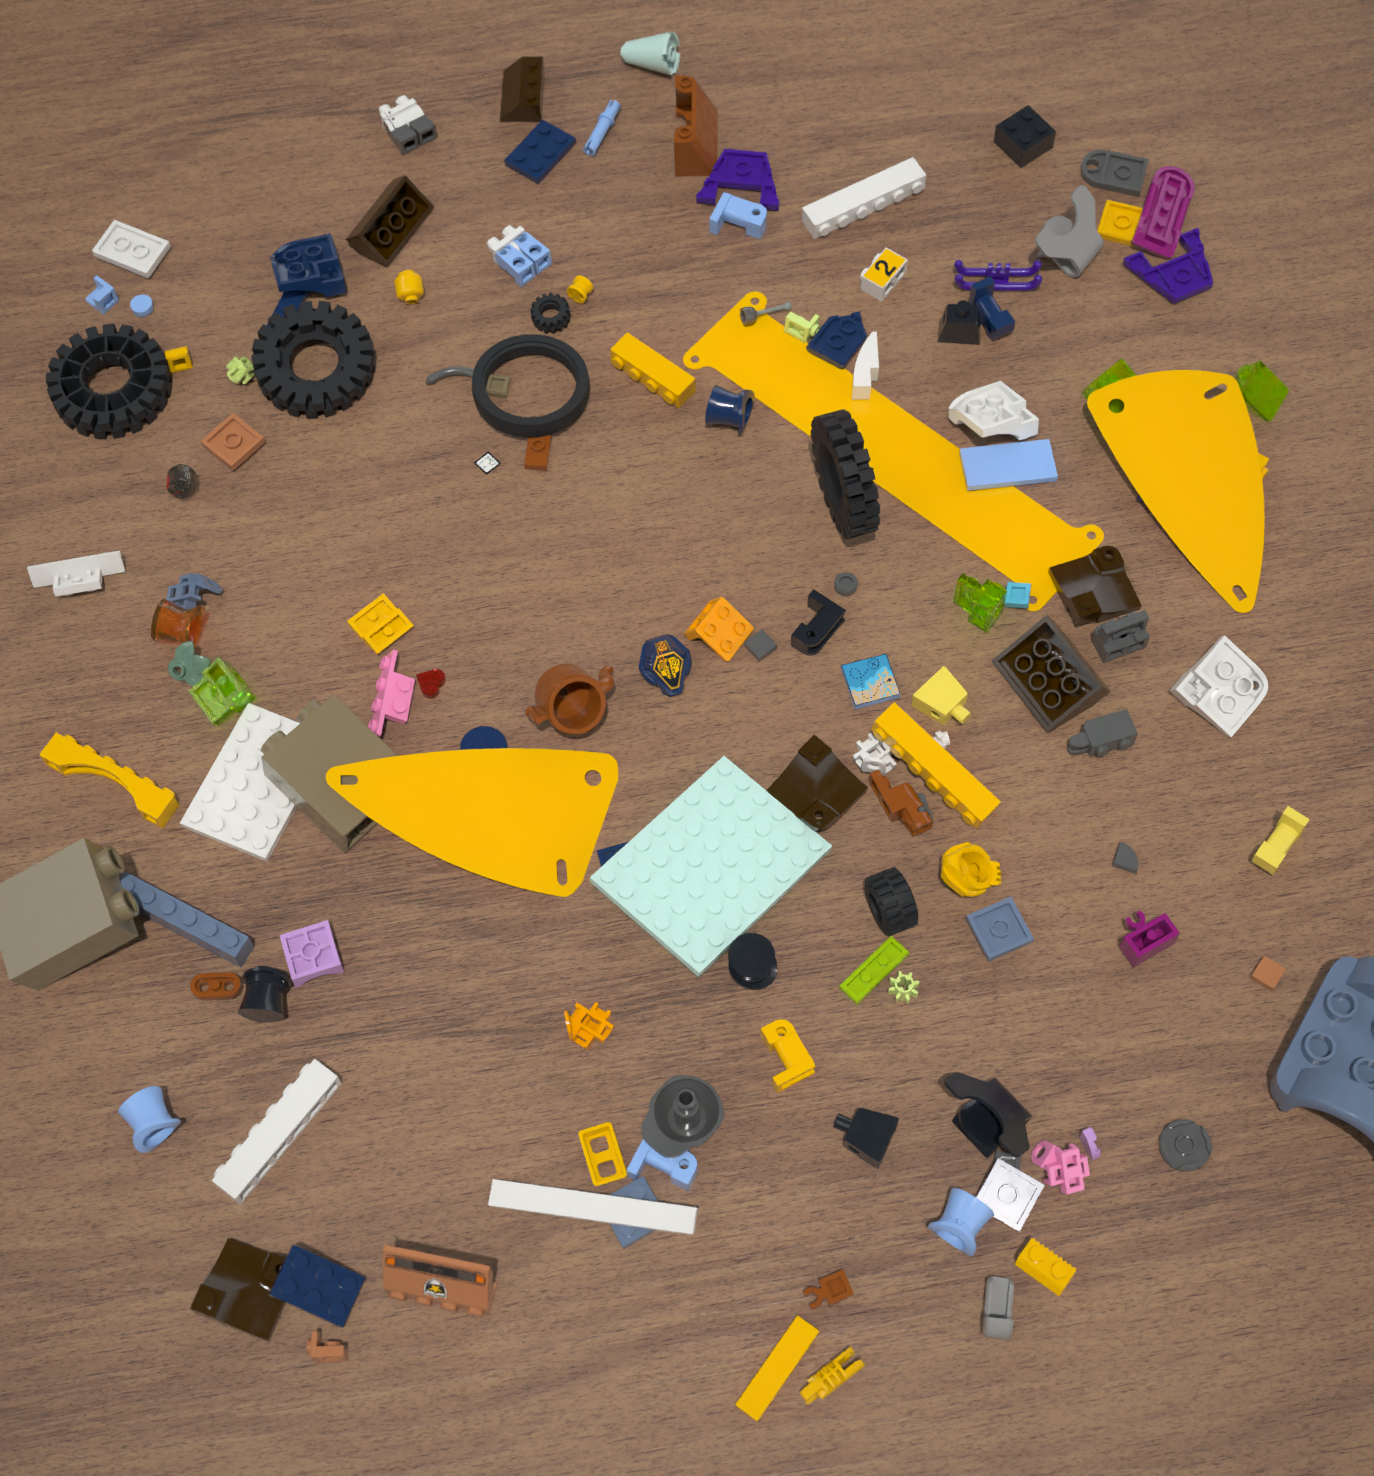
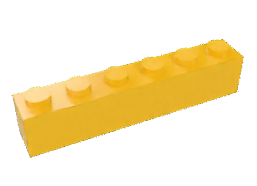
M895 702L874 721L871 727L874 736L879 741H884L897 758H902L914 774L920 775L932 791H937L950 808H955L962 814V819L967 824L973 825L977 829L997 809L1001 801Z

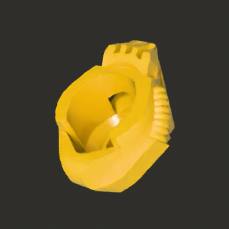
M969 842L949 848L942 854L941 878L960 896L975 897L985 893L987 888L1001 884L1000 863L990 861V856L980 846L970 844Z

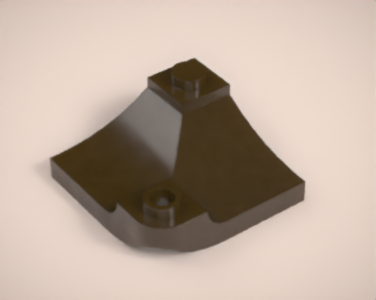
M1103 546L1094 549L1084 557L1049 567L1048 573L1066 611L1070 610L1077 626L1094 620L1100 623L1141 609L1142 605L1126 574L1124 560L1119 550L1113 546Z
M813 735L798 750L794 759L766 791L795 814L811 830L822 832L828 830L839 821L868 791V787L832 752V748L816 735Z
M228 1238L211 1272L203 1284H200L190 1309L198 1315L219 1322L221 1325L270 1342L286 1303L269 1296V1293L278 1275L276 1270L282 1266L286 1257L275 1253L271 1254Z

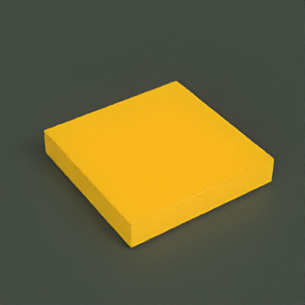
M1106 200L1097 232L1104 240L1133 246L1131 240L1142 208Z

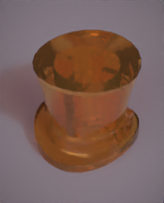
M162 599L155 609L151 623L152 640L176 641L181 644L192 641L194 648H196L205 608L195 606L187 610L167 599Z

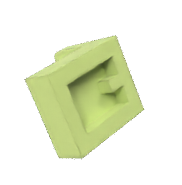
M790 312L786 317L784 332L807 343L820 329V325H818L820 316L815 314L809 322L803 317Z

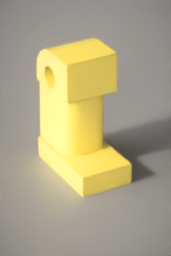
M1288 806L1267 841L1263 842L1251 862L1274 875L1289 849L1301 836L1310 819Z

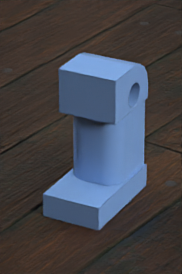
M723 192L709 219L710 233L718 235L726 221L746 228V235L761 239L767 226L766 208L761 204Z
M644 1139L627 1168V1176L637 1180L647 1164L671 1176L672 1184L687 1191L690 1190L698 1172L697 1160L690 1152L687 1151L673 1159L665 1158L653 1150ZM682 1166H687L688 1168H687V1169H682L681 1167H682Z

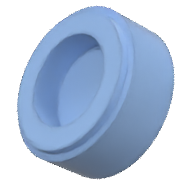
M137 295L130 302L133 313L139 317L149 315L154 308L151 298L147 295Z

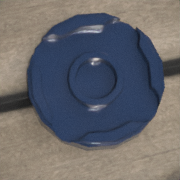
M479 726L471 729L464 735L460 743V750L508 748L505 736L498 729L491 726Z

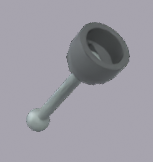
M785 302L781 306L760 311L747 306L740 308V318L743 325L754 323L758 315L783 309L789 311L792 305L790 302Z

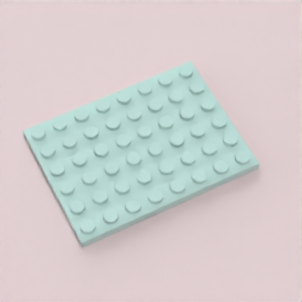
M723 756L590 877V883L696 976L700 977L729 949L735 938L745 934L831 851L832 845L806 826L795 814Z

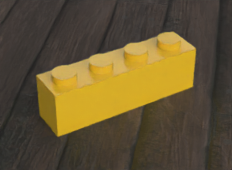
M628 332L610 349L611 362L614 367L628 373L633 380L640 381L649 391L656 392L662 396L668 404H673L680 408L696 391V378Z

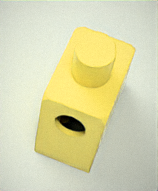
M944 666L913 694L911 706L940 724H946L952 717L961 724H964L971 716V713L964 707L968 697L966 690Z

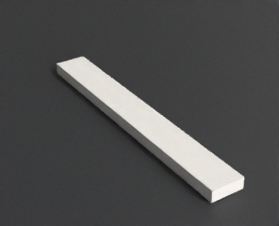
M496 1179L492 1181L488 1206L693 1236L698 1208Z

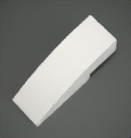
M872 332L859 352L853 375L852 400L870 399L871 381H877L878 379L877 332Z

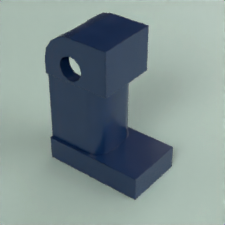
M990 276L971 284L969 303L979 307L981 325L987 336L991 340H995L1013 332L1015 320L1007 309L1002 311L993 298L995 282Z

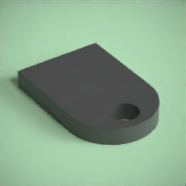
M1095 150L1083 158L1080 173L1083 180L1092 187L1139 197L1149 159L1109 150ZM1087 165H1095L1097 168L1089 169Z

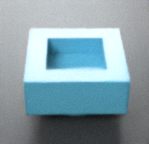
M1007 582L1005 607L1029 609L1031 584Z

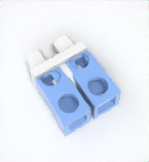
M508 225L502 232L503 239L501 241L496 237H492L487 241L488 250L492 253L493 261L513 276L515 282L520 287L533 279L535 273L538 275L552 264L550 250L529 233L525 232L521 226L515 229Z

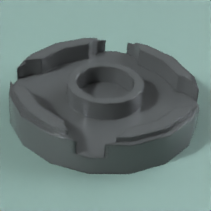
M1189 1119L1176 1120L1169 1123L1162 1131L1158 1142L1159 1153L1164 1162L1172 1169L1181 1172H1193L1200 1169L1208 1161L1212 1151L1211 1138L1206 1129Z

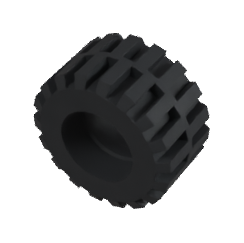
M896 867L865 878L864 888L870 910L879 928L887 936L918 925V909L913 893L905 877Z

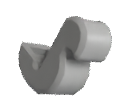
M994 1276L987 1278L982 1333L987 1338L1008 1340L1011 1337L1014 1320H1011L1014 1296V1282L1012 1279Z

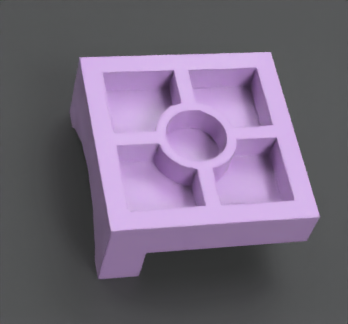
M328 920L280 935L291 979L295 987H299L318 976L344 972Z

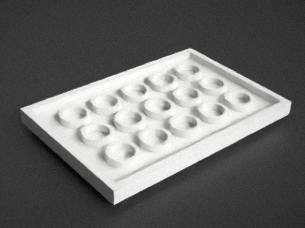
M248 703L180 822L181 827L267 862L297 807L264 775L261 759L264 754L261 752V747L277 731H282L287 735L300 723Z

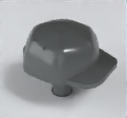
M675 1075L669 1078L652 1097L649 1104L650 1110L642 1122L641 1133L644 1141L661 1156L671 1159L679 1157L691 1148L703 1145L720 1127L724 1119L721 1099L716 1090L706 1081L694 1076Z

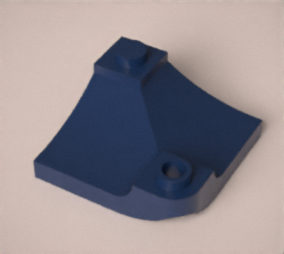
M331 233L286 243L270 256L279 292L307 290L323 293L325 297L346 293L344 278Z

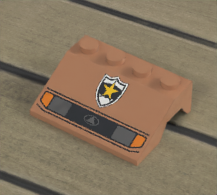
M384 1245L383 1289L389 1294L390 1299L396 1301H405V1298L414 1299L416 1304L430 1307L431 1303L441 1305V1309L450 1312H456L458 1308L467 1310V1314L474 1317H482L483 1314L490 1315L498 1284L497 1282H492L493 1272L490 1266Z

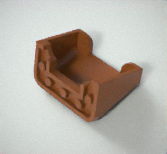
M686 75L675 76L676 118L683 117L687 126L678 127L674 132L675 176H710L718 156L717 108L693 77Z

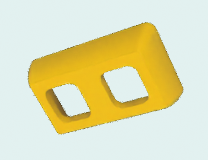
M610 1122L579 1131V1139L592 1182L595 1186L611 1183L627 1176L614 1129ZM605 1137L609 1145L608 1150L594 1153L590 1145L591 1140ZM613 1161L616 1173L602 1178L598 1171V1165Z

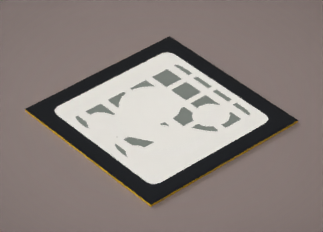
M489 451L474 462L486 475L501 464Z

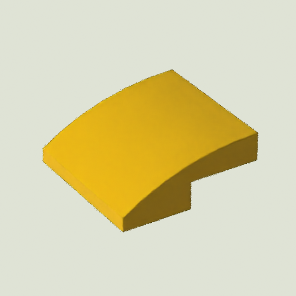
M384 593L347 621L350 628L377 655L414 627L399 608L397 609Z

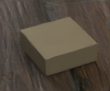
M491 374L486 384L488 396L507 399L511 377Z

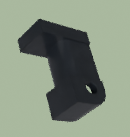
M814 589L808 595L807 607L816 612L815 616L807 625L801 623L791 634V646L807 656L816 655L821 651L823 646L845 622L842 616L846 613L844 608Z

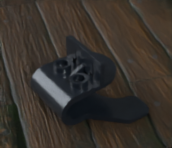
M955 1072L944 1080L945 1086L956 1098L960 1100L972 1099L960 1109L952 1122L986 1158H989L1000 1145L1014 1157H1020L1029 1150L1030 1146L1025 1125L1030 1121L1032 1115L997 1078L986 1082L960 1072Z

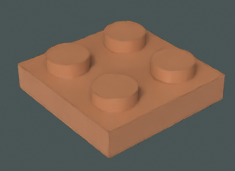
M234 413L201 440L202 446L232 471L265 443L262 435Z

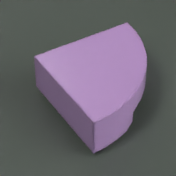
M1091 1127L1083 1130L1079 1139L1091 1161L1099 1158L1101 1153L1094 1142L1097 1137Z

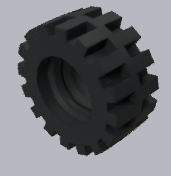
M544 293L541 298L539 296L535 298L536 302L533 301L532 307H530L531 318L535 328L537 327L540 332L544 330L546 334L549 331L552 334H556L557 330L561 332L563 327L565 329L568 327V323L571 321L569 304L563 296L560 297V294L557 293L555 296L553 293H549L546 296ZM549 309L559 311L556 316L551 318L542 316L543 312Z

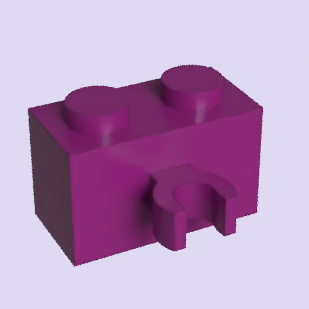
M1140 910L1135 915L1139 920L1138 923L1132 922L1129 917L1125 919L1126 927L1133 932L1123 937L1119 948L1133 968L1175 944L1180 932L1166 913L1147 924L1145 923V915Z

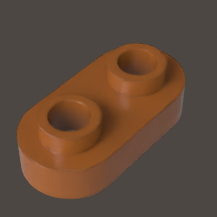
M232 972L201 973L192 979L190 989L199 1000L233 999L241 993L242 982ZM228 985H234L232 990H226ZM203 986H209L208 990L201 991Z

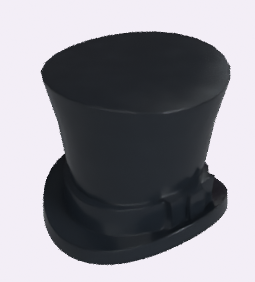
M745 933L733 940L728 951V968L732 979L741 987L749 990H762L770 986L776 978L778 969L772 943L766 937L757 933Z
M257 966L244 972L241 982L246 984V991L238 1010L239 1015L252 1021L267 1023L284 1019L283 993L286 992V988L290 987L288 977L281 971L269 966Z

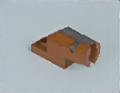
M879 769L870 773L869 785L891 823L901 819L913 836L921 835L933 827L934 819L923 793H916L907 782L891 788L888 778L882 776Z

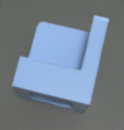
M96 275L93 280L97 288L85 299L88 304L104 315L119 299L114 288Z

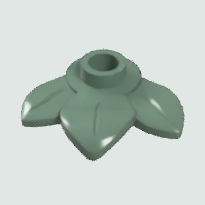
M187 641L176 648L175 658L170 661L168 671L174 679L178 681L184 680L191 686L200 687L207 684L203 673L208 669L211 659L194 654V643ZM176 666L181 668L182 673L177 670Z

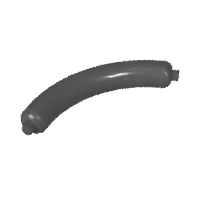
M462 366L443 368L430 374L426 378V384H433L439 379L452 375H463L472 378L474 369Z

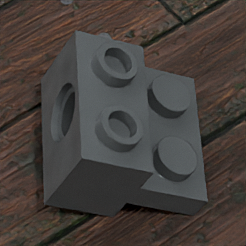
M1145 610L1138 613L1131 612L1116 621L1114 619L1109 620L1094 629L1091 641L1103 664L1146 648L1150 636L1146 631L1149 616Z

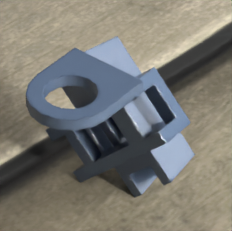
M190 573L180 576L179 584L168 587L166 603L175 607L174 612L185 617L186 611L191 615L195 613L196 601L201 600V597L198 596V591L208 589L221 594L223 589L217 582L202 574Z

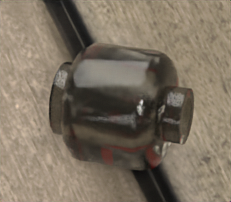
M178 464L168 470L166 487L171 495L177 498H187L195 493L197 475L191 467L185 464Z

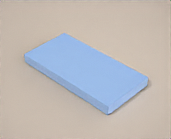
M1049 439L960 448L959 454L967 491L1054 482L1058 479Z

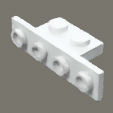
M120 550L27 567L33 588L53 585L55 597L62 595L70 596L74 593L93 592L97 589H102V576L122 573L126 570Z

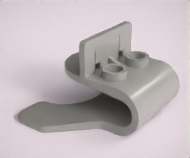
M1084 185L1078 186L1070 196L1076 213L1075 223L1073 224L1072 221L1063 216L1052 217L1045 223L1043 229L1035 238V243L1040 249L1037 257L1052 258L1061 271L1072 278L1079 277L1104 246L1103 239L1096 230L1095 199Z

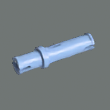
M610 100L605 111L599 115L598 123L583 147V151L590 156L591 154V156H594L608 129L615 123L614 118L621 109L619 102Z

